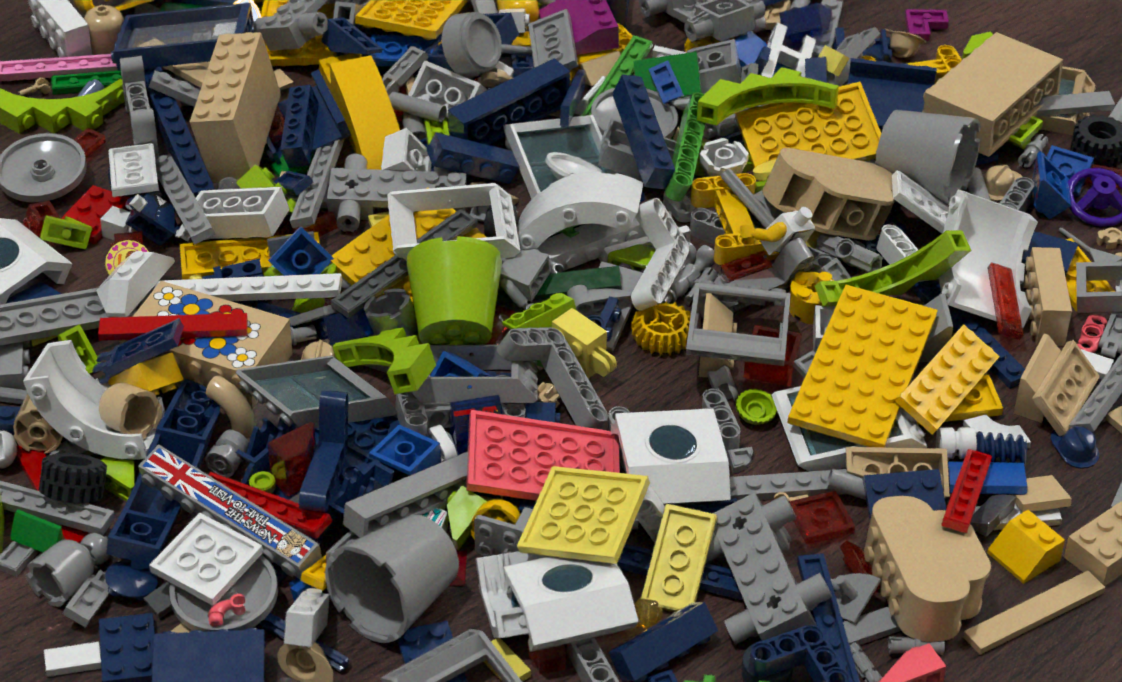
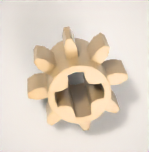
M542 382L540 385H537L538 400L535 402L556 403V407L560 404L557 401L560 395L553 384Z

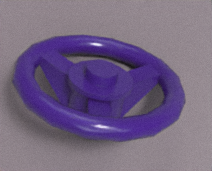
M1086 168L1075 173L1068 180L1071 199L1069 209L1077 218L1094 226L1107 227L1121 223L1122 196L1116 189V184L1122 189V177L1113 171L1102 168ZM1091 177L1092 187L1076 203L1073 196L1075 185L1080 180ZM1110 205L1121 211L1119 215L1112 218H1099L1084 212V210L1091 206L1096 209H1106Z

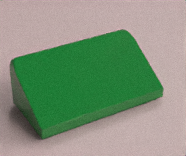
M21 510L15 512L11 531L12 541L43 553L54 544L64 540L61 526Z

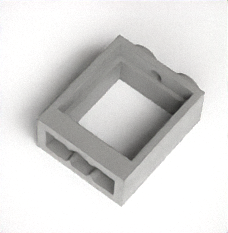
M1122 261L1076 263L1077 313L1122 312V291L1087 292L1086 281L1122 280Z

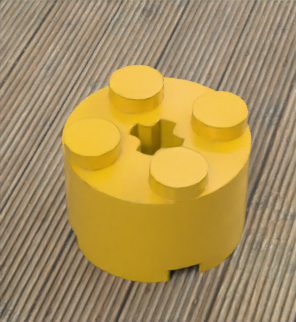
M798 272L795 274L790 288L789 312L793 317L796 315L801 318V322L813 324L815 305L823 306L814 286L820 281H834L830 273Z

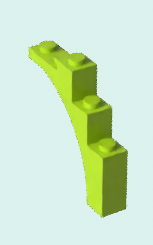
M783 67L771 78L750 73L741 84L719 79L698 100L697 121L717 126L724 119L741 110L773 103H810L834 109L838 102L839 86L801 77L802 72Z
M122 79L95 93L65 99L28 98L0 88V123L18 134H21L34 124L43 127L53 134L68 124H72L86 133H90L104 123L103 116L125 102Z
M946 230L923 248L895 263L849 279L820 281L814 287L823 307L836 306L845 285L882 295H902L918 281L937 280L972 250L962 230Z
M404 327L385 330L376 336L338 342L333 345L336 359L346 367L367 364L390 367L387 374L394 394L417 391L436 367L429 343L419 345L417 336L407 337Z

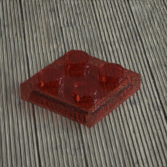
M836 491L789 501L797 517L794 521L806 544L855 533V525Z

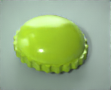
M760 389L745 390L736 400V411L744 421L750 424L761 425L768 423L776 415L777 408L774 400L766 391Z

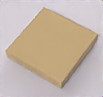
M1052 475L1026 478V495L1009 494L1016 496V504L1022 512L1071 506V497Z

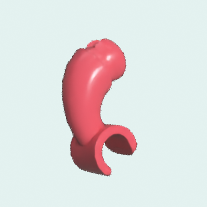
M235 594L230 600H224L215 604L208 613L209 624L213 627L222 625V618L230 609H232L235 615H243L245 613V606L242 604L245 603V597L242 594Z

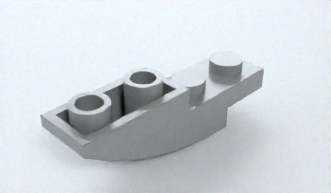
M876 27L865 30L860 35L857 33L848 36L842 41L836 51L847 56L849 60L839 77L827 71L828 83L840 87L845 82H848L850 59L861 58L863 56L862 52L875 44V39L880 34Z

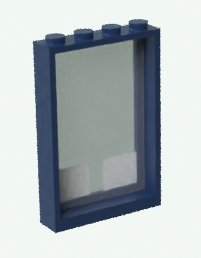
M251 2L126 15L121 25V31L118 33V39L114 43V51H111L112 63L116 64L117 71H121L120 59L142 56L144 68L210 62L219 35L252 32L254 18Z

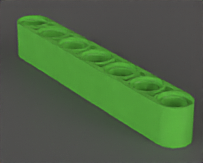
M699 92L693 93L683 112L672 158L675 172L665 188L666 196L676 202L684 199L693 182L706 124L697 121L698 100L704 95Z

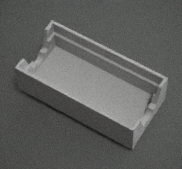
M611 118L602 136L598 165L642 181L623 123ZM664 137L672 159L676 141Z

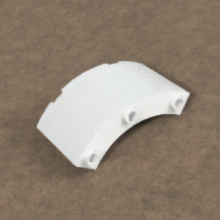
M600 171L578 173L553 182L548 188L534 196L521 213L517 226L520 250L537 249L542 242L554 233L580 224H602L627 232L638 213L643 182L622 174L615 173L613 175L601 173Z
M958 189L956 195L952 196L949 202L950 210L943 233L946 230H962L972 251L939 277L942 294L946 295L949 306L1022 330L1032 308L1027 301L1025 292L1021 291L1020 284L1024 282L1025 264L1021 263L1023 251H1028L1038 221L1028 213Z
M72 340L48 343L23 380L27 393L41 416L59 434L86 450L119 459H145L154 439L156 429L152 428L146 434L147 437L143 439L142 434H121L110 428L101 419L99 414V401L102 394L110 386L105 383L100 384L98 378L94 379L85 370L86 366L79 358ZM156 397L158 403L162 405L163 417V415L165 414V408L163 405L162 397Z

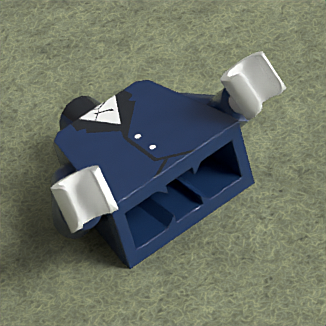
M146 192L143 196L137 194L126 201V208L131 210L125 224L159 246L163 245L171 236L183 238L187 242L190 239L184 225L182 224L181 227L177 225L174 207L163 200L161 192Z

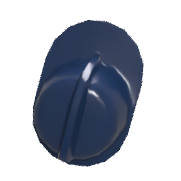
M1073 425L1062 436H1059L1055 430L1051 433L1050 439L1052 444L1069 465L1077 468H1089L1098 461L1099 450L1096 446V438L1087 428Z

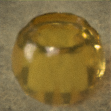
M638 599L636 602H633L639 621L636 626L650 628L661 621L663 612L662 607L657 601Z

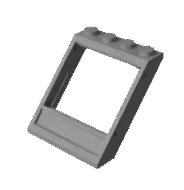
M708 280L695 283L686 355L784 366L791 293H786L785 290L778 288L766 291L762 290L759 286L739 288L734 283H725L724 286L715 285L713 281ZM706 293H711L718 296L719 301L765 306V301L774 302V305L784 306L779 338L697 329L699 296L706 297Z
M474 629L458 635L380 678L382 682H446L487 660L503 682H522L485 633Z

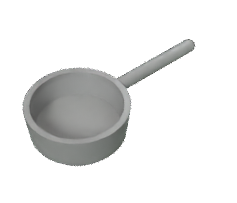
M479 12L451 16L446 21L442 31V47L448 64L457 74L466 78H474L492 70L497 65L501 53L532 55L531 47L502 44L496 25L486 15Z

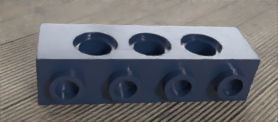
M311 84L291 87L289 89L280 148L288 168L310 165L319 104Z

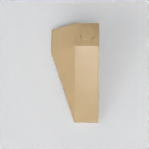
M846 447L845 449L846 473L863 478L864 475L939 469L944 498L950 497L947 449Z

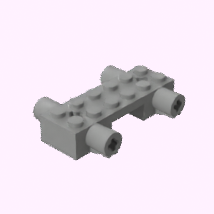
M289 0L285 5L280 6L273 16L258 17L254 21L253 30L254 33H262L263 40H265L269 50L298 49L309 39L323 35L328 30L326 15L322 12H317L322 5L335 4L336 1L349 2L350 0Z
M639 0V8L645 17L666 12L685 23V33L691 41L712 36L718 41L723 42L737 35H745L748 31L755 29V20L764 17L766 14L765 5L762 0Z
M351 154L346 158L345 168H331L327 194L328 218L337 219V226L344 232H354L359 227L360 220H368V215L374 214L375 207L388 208V193L392 191L426 189L427 187L465 186L466 173H456V171L434 167V172L367 169L368 162L364 156ZM463 207V208H453L455 211H458V210L461 209V210H463V211L465 212V207Z
M754 492L713 513L717 515V520L706 564L716 558L726 557L747 606L746 610L724 620L734 643L738 644L750 637L760 636L763 641L807 625L817 626L810 610L817 607L820 602L826 601L833 596L821 573L799 584L792 576L780 549L782 546L775 533L784 524L792 522L797 518L787 497L783 495L763 506Z

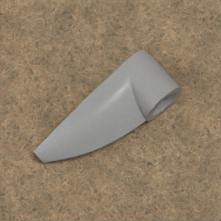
M576 285L567 292V296L574 299L576 310L584 316L602 312L609 296L618 298L619 307L632 302V292L620 289L588 290L585 285Z

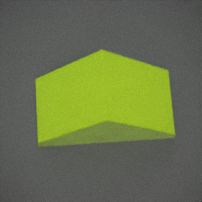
M79 324L58 335L59 341L72 340L79 358L86 366L85 370L89 374L92 373L94 366L100 362L96 361L97 355L81 325Z

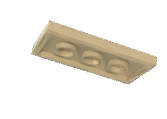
M1074 340L1065 344L1032 398L1059 436L1064 435L1069 430V424L1080 411L1100 378Z

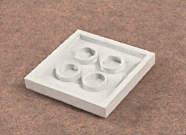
M199 513L149 566L152 573L214 606L263 553V547L257 542Z

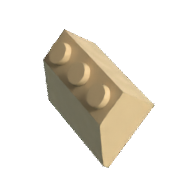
M706 293L703 329L736 333L737 323H733V312L711 293ZM700 356L699 377H708V371H717L723 365H726L729 370H733L734 360Z
M1043 334L1020 379L1014 414L1042 423L1045 416L1032 398L1061 352L1047 334Z

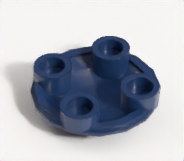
M132 560L115 562L108 567L105 573V581L108 585V593L112 596L122 595L144 601V597L153 592L158 584L157 575L150 571V567L138 570L131 569Z

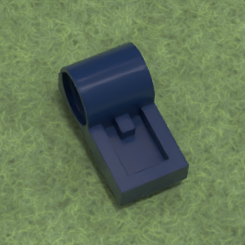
M609 296L600 316L590 315L587 317L607 331V342L611 340L614 323H618L621 318L622 309H619L618 298Z

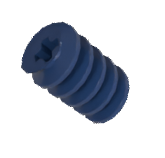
M982 431L977 432L976 451L991 455V462H995L997 457L1000 458L1001 462H1006V459L1010 458L1011 463H1015L1017 459H1020V463H1024L1025 466L1027 440L1024 442L1022 435L1019 434L1014 441L1012 434H1008L1004 440L1003 434L998 433L994 440L992 432H988L985 439Z

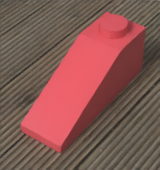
M930 643L920 647H913L905 652L879 682H943L946 665Z

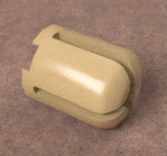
M27 394L14 421V439L19 446L27 451L33 449L45 451L44 454L54 451L61 444L63 436L41 416Z

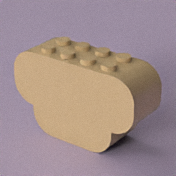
M793 148L781 149L762 190L766 199L774 207L785 213L799 211L801 207L810 209L812 212L810 220L813 222L816 231L862 240H874L895 202L892 187L893 174L883 167L869 162Z
M910 496L882 498L874 504L864 556L866 562H869L872 567L873 576L882 579L879 583L882 596L886 598L889 604L890 614L894 615L900 629L913 639L916 638L924 642L949 640L959 633L961 620L970 619L980 612L982 592L985 580L990 573L991 563L971 524L967 533L941 526L946 511H933L927 503Z

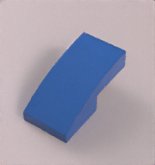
M669 61L649 68L663 104L684 96Z

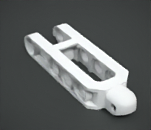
M777 22L768 41L767 47L771 48V52L761 76L771 78L776 63L779 62L792 68V70L802 72L801 77H805V59L811 58L816 39L805 35L800 51L792 50L782 45L787 26Z

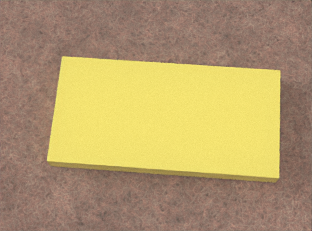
M670 504L665 505L640 601L641 605L677 612L690 603L696 602L717 520L716 514Z

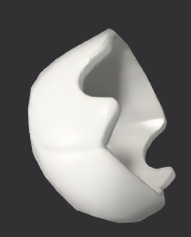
M0 431V469H4L13 463L17 455V443L12 434L7 431Z

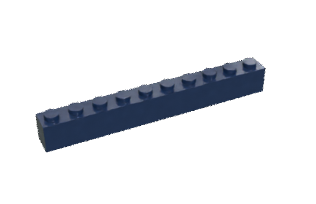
M144 68L149 107L153 109L154 120L169 154H171L195 198L200 191L215 190L175 98L149 88L154 71L163 72L162 68Z

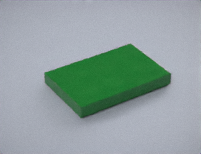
M697 52L634 61L635 76L642 77L646 89L659 93L649 68L669 61L684 95L680 98L690 97L695 92L702 93Z

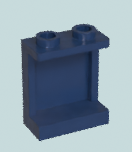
M835 27L834 50L845 39L844 28ZM881 29L880 38H876L875 44L865 49L862 53L863 56H871L876 61L891 62L890 37H886V30Z

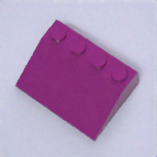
M555 0L539 10L540 19L565 9L568 10L571 17L577 55L619 48L618 25L606 0Z

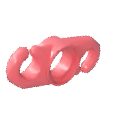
M1092 314L1087 317L1078 340L1079 344H1077L1080 349L1091 353L1097 351L1104 332L1103 330L1108 323L1105 317L1098 314ZM1093 321H1100L1102 324L1098 325ZM1092 332L1098 336H1089L1086 333ZM1082 344L1089 345L1090 348H1084Z

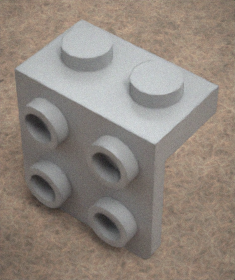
M524 507L515 525L477 515L474 520L475 551L485 557L518 552L517 544L533 509Z

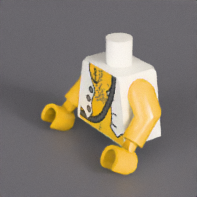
M801 207L799 211L783 213L766 229H754V224L741 225L742 238L760 240L769 256L780 254L786 244L798 237H802L806 243L815 230V226L810 220L812 212L807 207Z

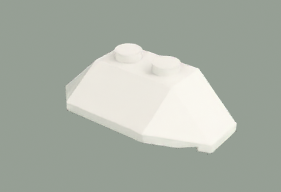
M136 251L122 261L96 290L107 316L127 317L175 262L174 258L154 252Z

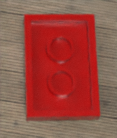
M93 185L61 219H65V216L91 226L92 230L88 242L96 244L102 237L100 219L112 206L127 211L128 209L125 204L130 197H113L112 191Z

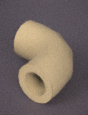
M215 376L207 385L206 396L219 404L230 419L232 430L241 433L246 438L250 437L254 426H256V420L246 397L228 380L221 376Z

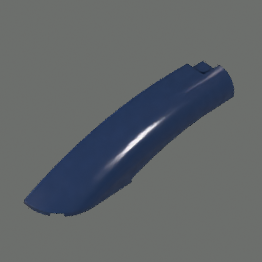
M184 378L156 428V433L147 456L159 444L197 469L200 468L220 414V405L206 396L207 387ZM141 473L108 536L106 550L107 555L132 560L131 569L137 570L150 567L149 565L159 556L183 508L176 500L173 499L171 501L165 498L157 488L146 486L141 480Z

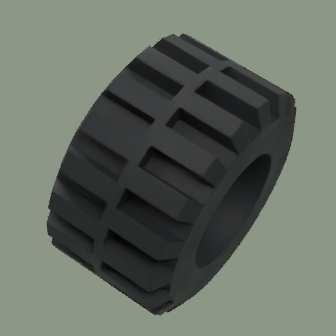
M1105 115L1083 117L1074 126L1070 150L1093 157L1094 162L1091 168L1111 169L1113 166L1117 167L1122 163V122Z
M58 453L46 456L42 459L39 491L50 499L66 503H91L101 500L104 497L107 465L97 458L83 454Z

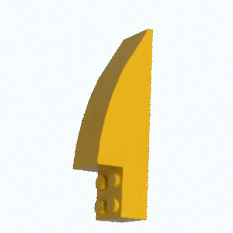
M348 53L319 60V71L350 130L351 136L348 139L355 154H360L367 159V169L381 170L385 137L400 131L384 83L372 56L362 57L361 54Z

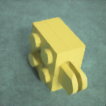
M573 308L552 321V328L559 330L564 335L587 378H590L595 373L605 377L617 368L615 357L606 351V330Z

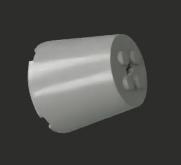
M895 110L883 126L876 151V165L883 167L892 174L897 170L902 172L940 201L949 205L952 196L956 195L958 189H967L972 177L980 147V139L976 138L977 132L981 130L980 122L978 119L971 117Z
M410 515L336 549L327 560L325 579L332 602L338 612L343 610L352 621L350 626L370 640L388 643L401 637L454 581L458 574L459 560L450 537L436 522L422 515Z

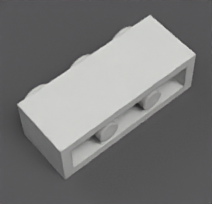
M315 588L307 589L300 594L286 612L284 644L307 647L313 645L327 626L330 594L322 593V590Z

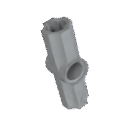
M825 233L820 234L817 239L816 248L819 251L825 252L834 258L837 257L850 267H856L869 273L880 269L882 266L881 255L855 244L850 239H843L836 235Z

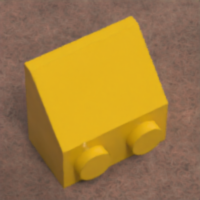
M169 353L138 363L109 378L108 383L111 386L116 383H127L152 392L157 396L159 395V390L164 394L176 389L175 384L184 379L173 353Z
M1026 510L1007 523L990 545L987 553L1024 584L1060 562L1065 540L1030 510Z

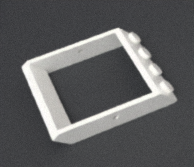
M496 183L392 191L387 194L393 251L399 258H404L407 261L409 251L420 244L417 243L413 212L486 205L492 206L496 237L476 239L486 241L495 246L500 251L501 258L515 257L521 252L511 195Z

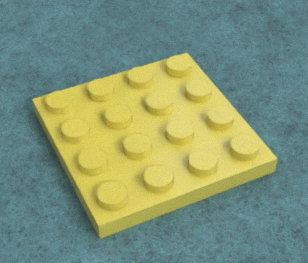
M552 466L517 544L519 552L617 564L649 487L650 481L648 476Z

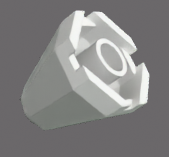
M724 138L706 142L704 150L700 153V163L705 177L721 176L722 172L726 169H731L735 174H741L748 161L749 153L740 142L734 141V144L728 143L729 140Z

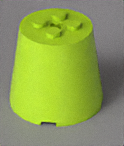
M457 236V241H443L442 237L430 239L416 245L409 251L407 255V270L419 339L423 344L485 345L490 341L502 267L501 253L495 246L480 239Z

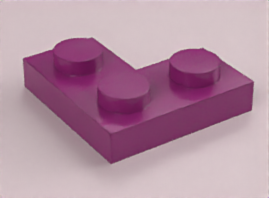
M905 10L907 33L917 35L925 41L930 40V29H948L947 10Z

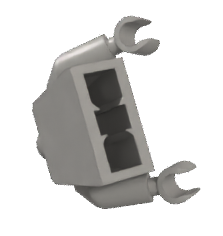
M537 249L521 250L515 257L502 260L500 286L513 302L525 311L533 305L528 304L527 301L532 302L548 275L561 273L564 271V267L560 263L552 264L549 254L542 253Z

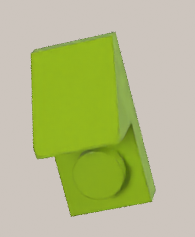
M1032 116L1029 122L1020 126L1014 135L1011 134L1007 142L1025 150L1027 144L1031 142V138L1042 128L1043 120Z
M45 216L40 238L49 242L86 249L92 227L65 216V219Z

